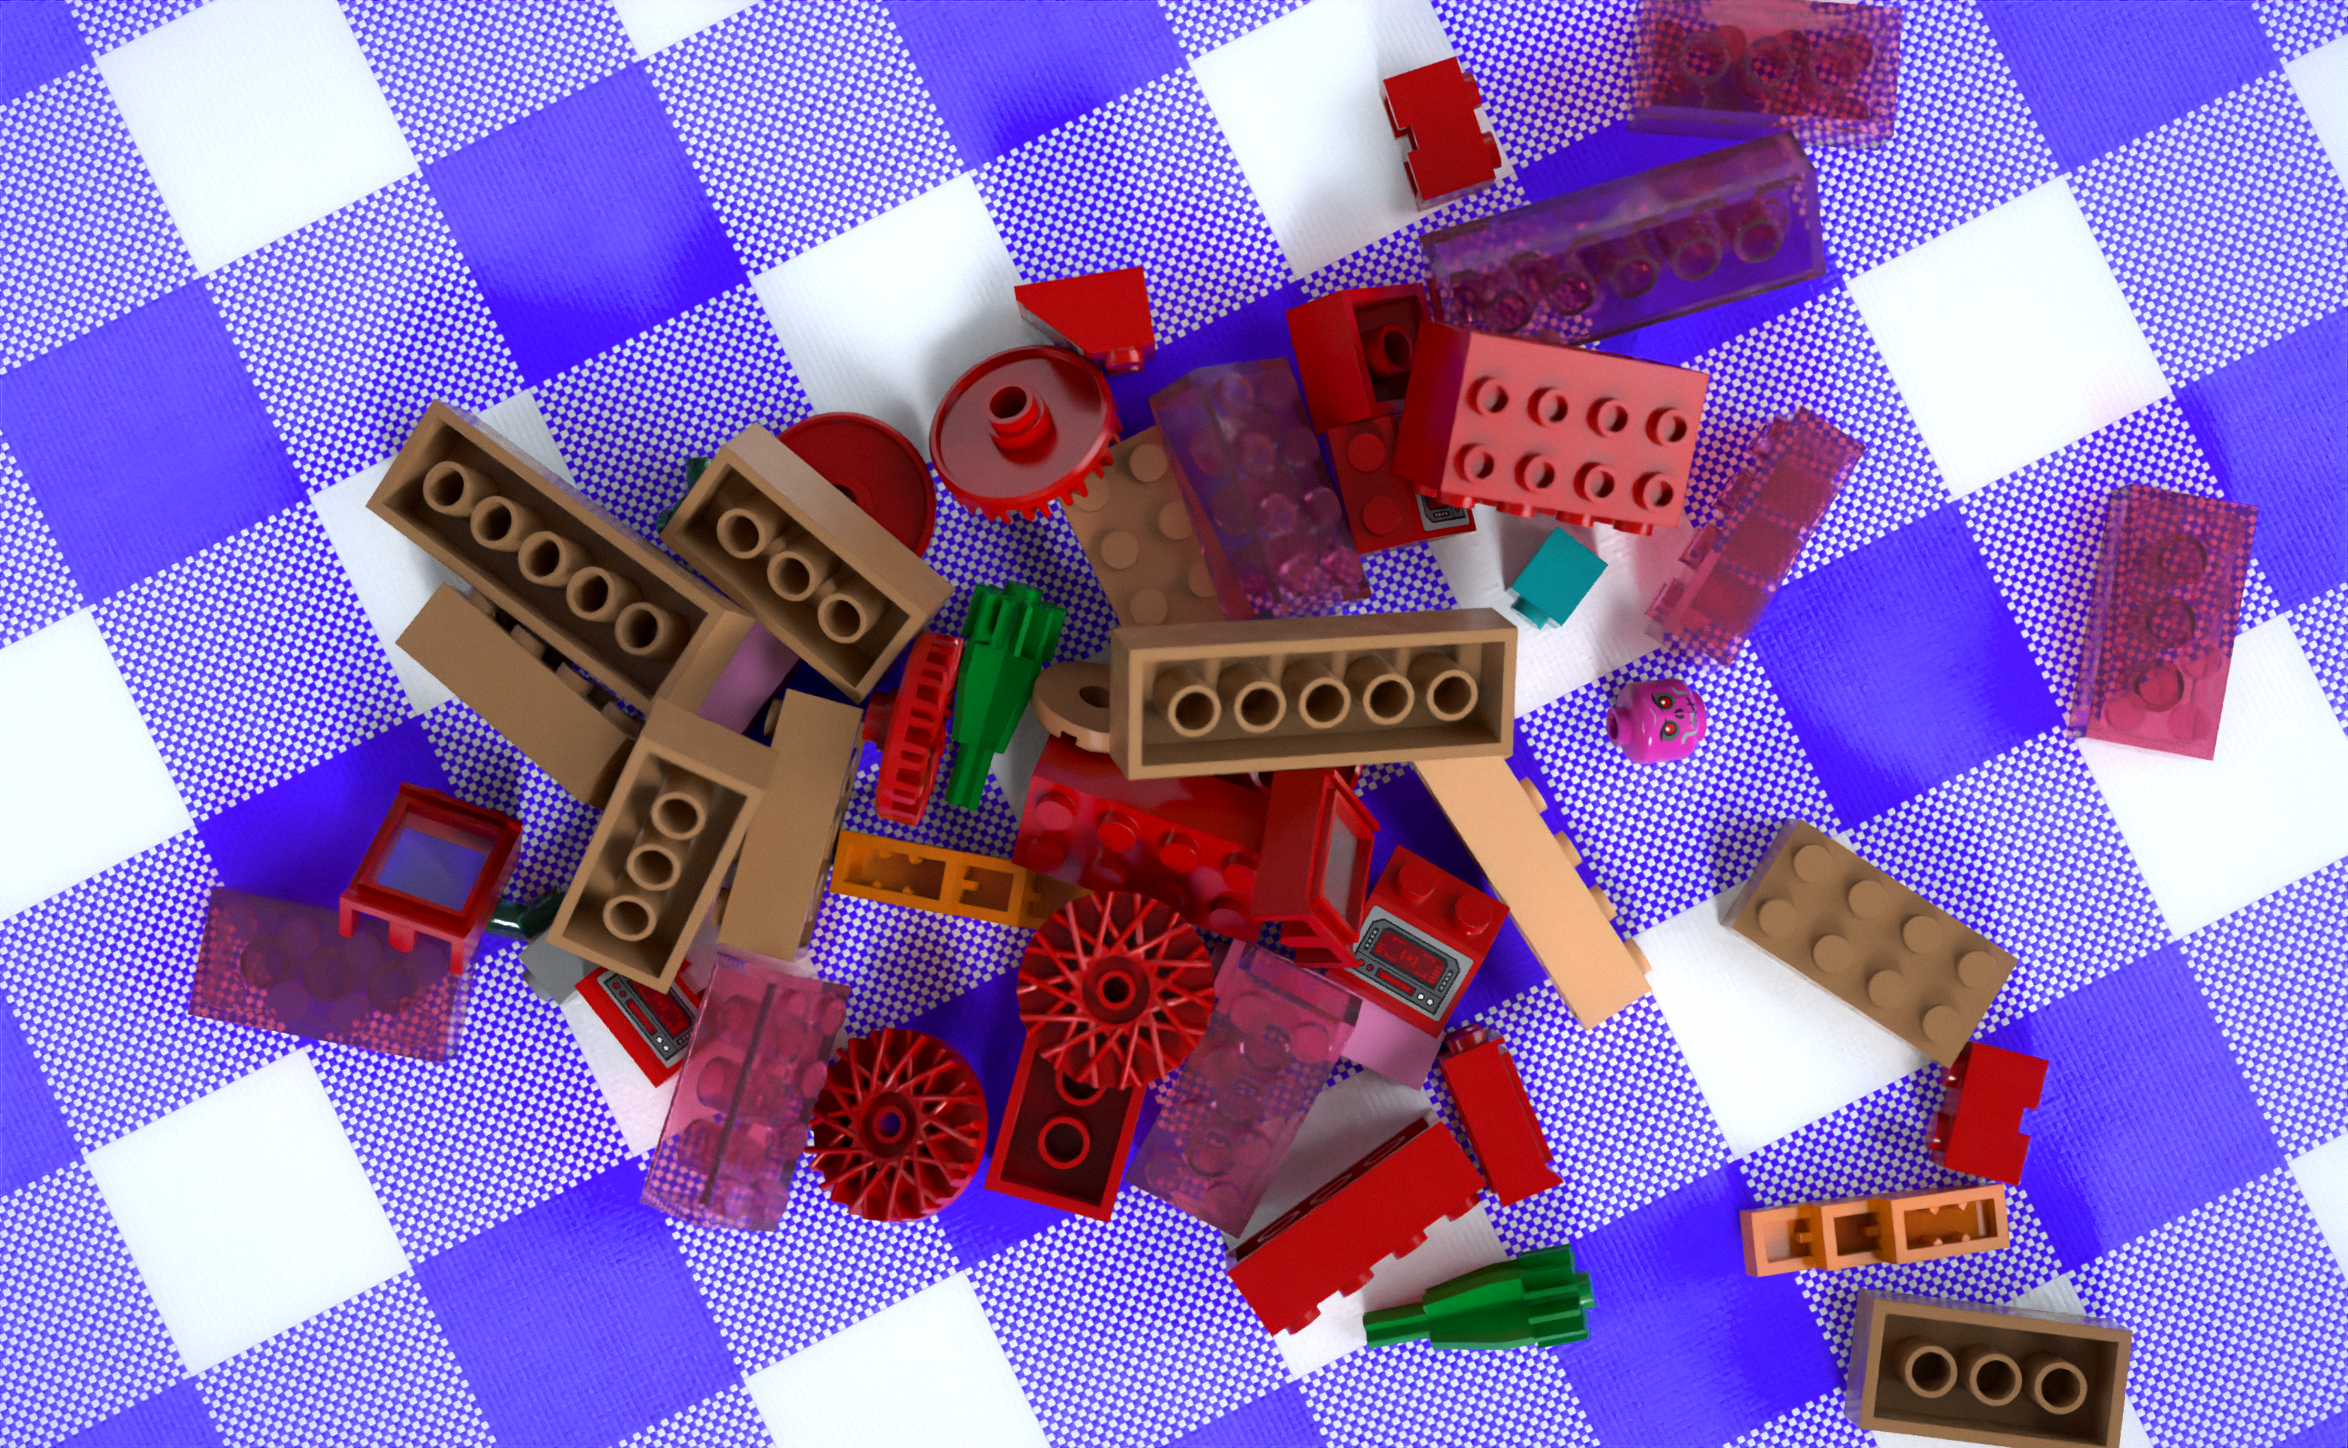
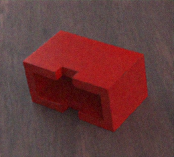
M1454 56L1384 79L1379 94L1394 140L1407 137L1411 152L1406 154L1408 161L1403 162V167L1418 212L1491 189L1496 179L1494 170L1501 168L1502 163L1492 132L1481 133L1474 112L1475 109L1482 107L1473 73L1471 71L1462 73L1457 57Z
M1968 1040L1950 1069L1943 1066L1941 1069L1940 1084L1943 1087H1947L1941 1112L1934 1111L1927 1126L1925 1146L1927 1149L1932 1150L1929 1161L1943 1168L2019 1186L2031 1138L2030 1135L2019 1133L2024 1108L2035 1111L2038 1109L2049 1060Z

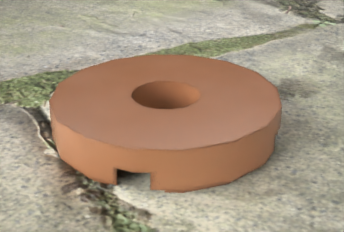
M1069 661L1055 663L1042 670L1035 682L1030 699L1034 717L1055 737L1060 738L1063 730L1070 735L1076 736L1075 745L1092 752L1110 753V667L1100 663Z

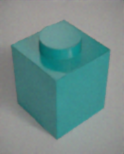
M1556 526L1548 533L1505 590L1507 594L1515 599L1510 608L1520 618L1538 630H1541L1546 623L1554 629L1562 627L1607 568L1608 564Z

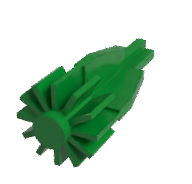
M1006 580L1004 589L993 584L986 586L977 583L975 585L961 633L962 636L971 639L967 641L958 675L951 739L961 744L944 799L950 804L961 805L970 810H977L994 753L1004 754L1030 701L1044 660L1049 662L1053 660L1067 609L1057 607L1058 604L1054 602L1041 601L1043 590L1033 585L1015 580Z
M1571 1243L1520 1252L1519 1259L1492 1263L1425 1289L1426 1294L1422 1296V1302L1364 1312L1362 1321L1366 1332L1367 1345L1369 1349L1430 1338L1433 1349L1507 1350L1534 1345L1536 1342L1538 1349L1590 1340L1591 1332L1588 1324L1590 1320L1587 1310L1597 1308L1596 1294L1590 1270L1580 1271V1268H1577L1576 1254L1572 1250Z

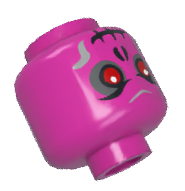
M1666 678L1626 684L1618 694L1615 707H1611L1607 711L1606 727L1611 743L1614 746L1620 745L1622 751L1631 762L1636 764H1652L1688 758L1695 750L1697 742L1702 741L1705 737L1707 717L1704 702L1697 691H1691L1680 679Z

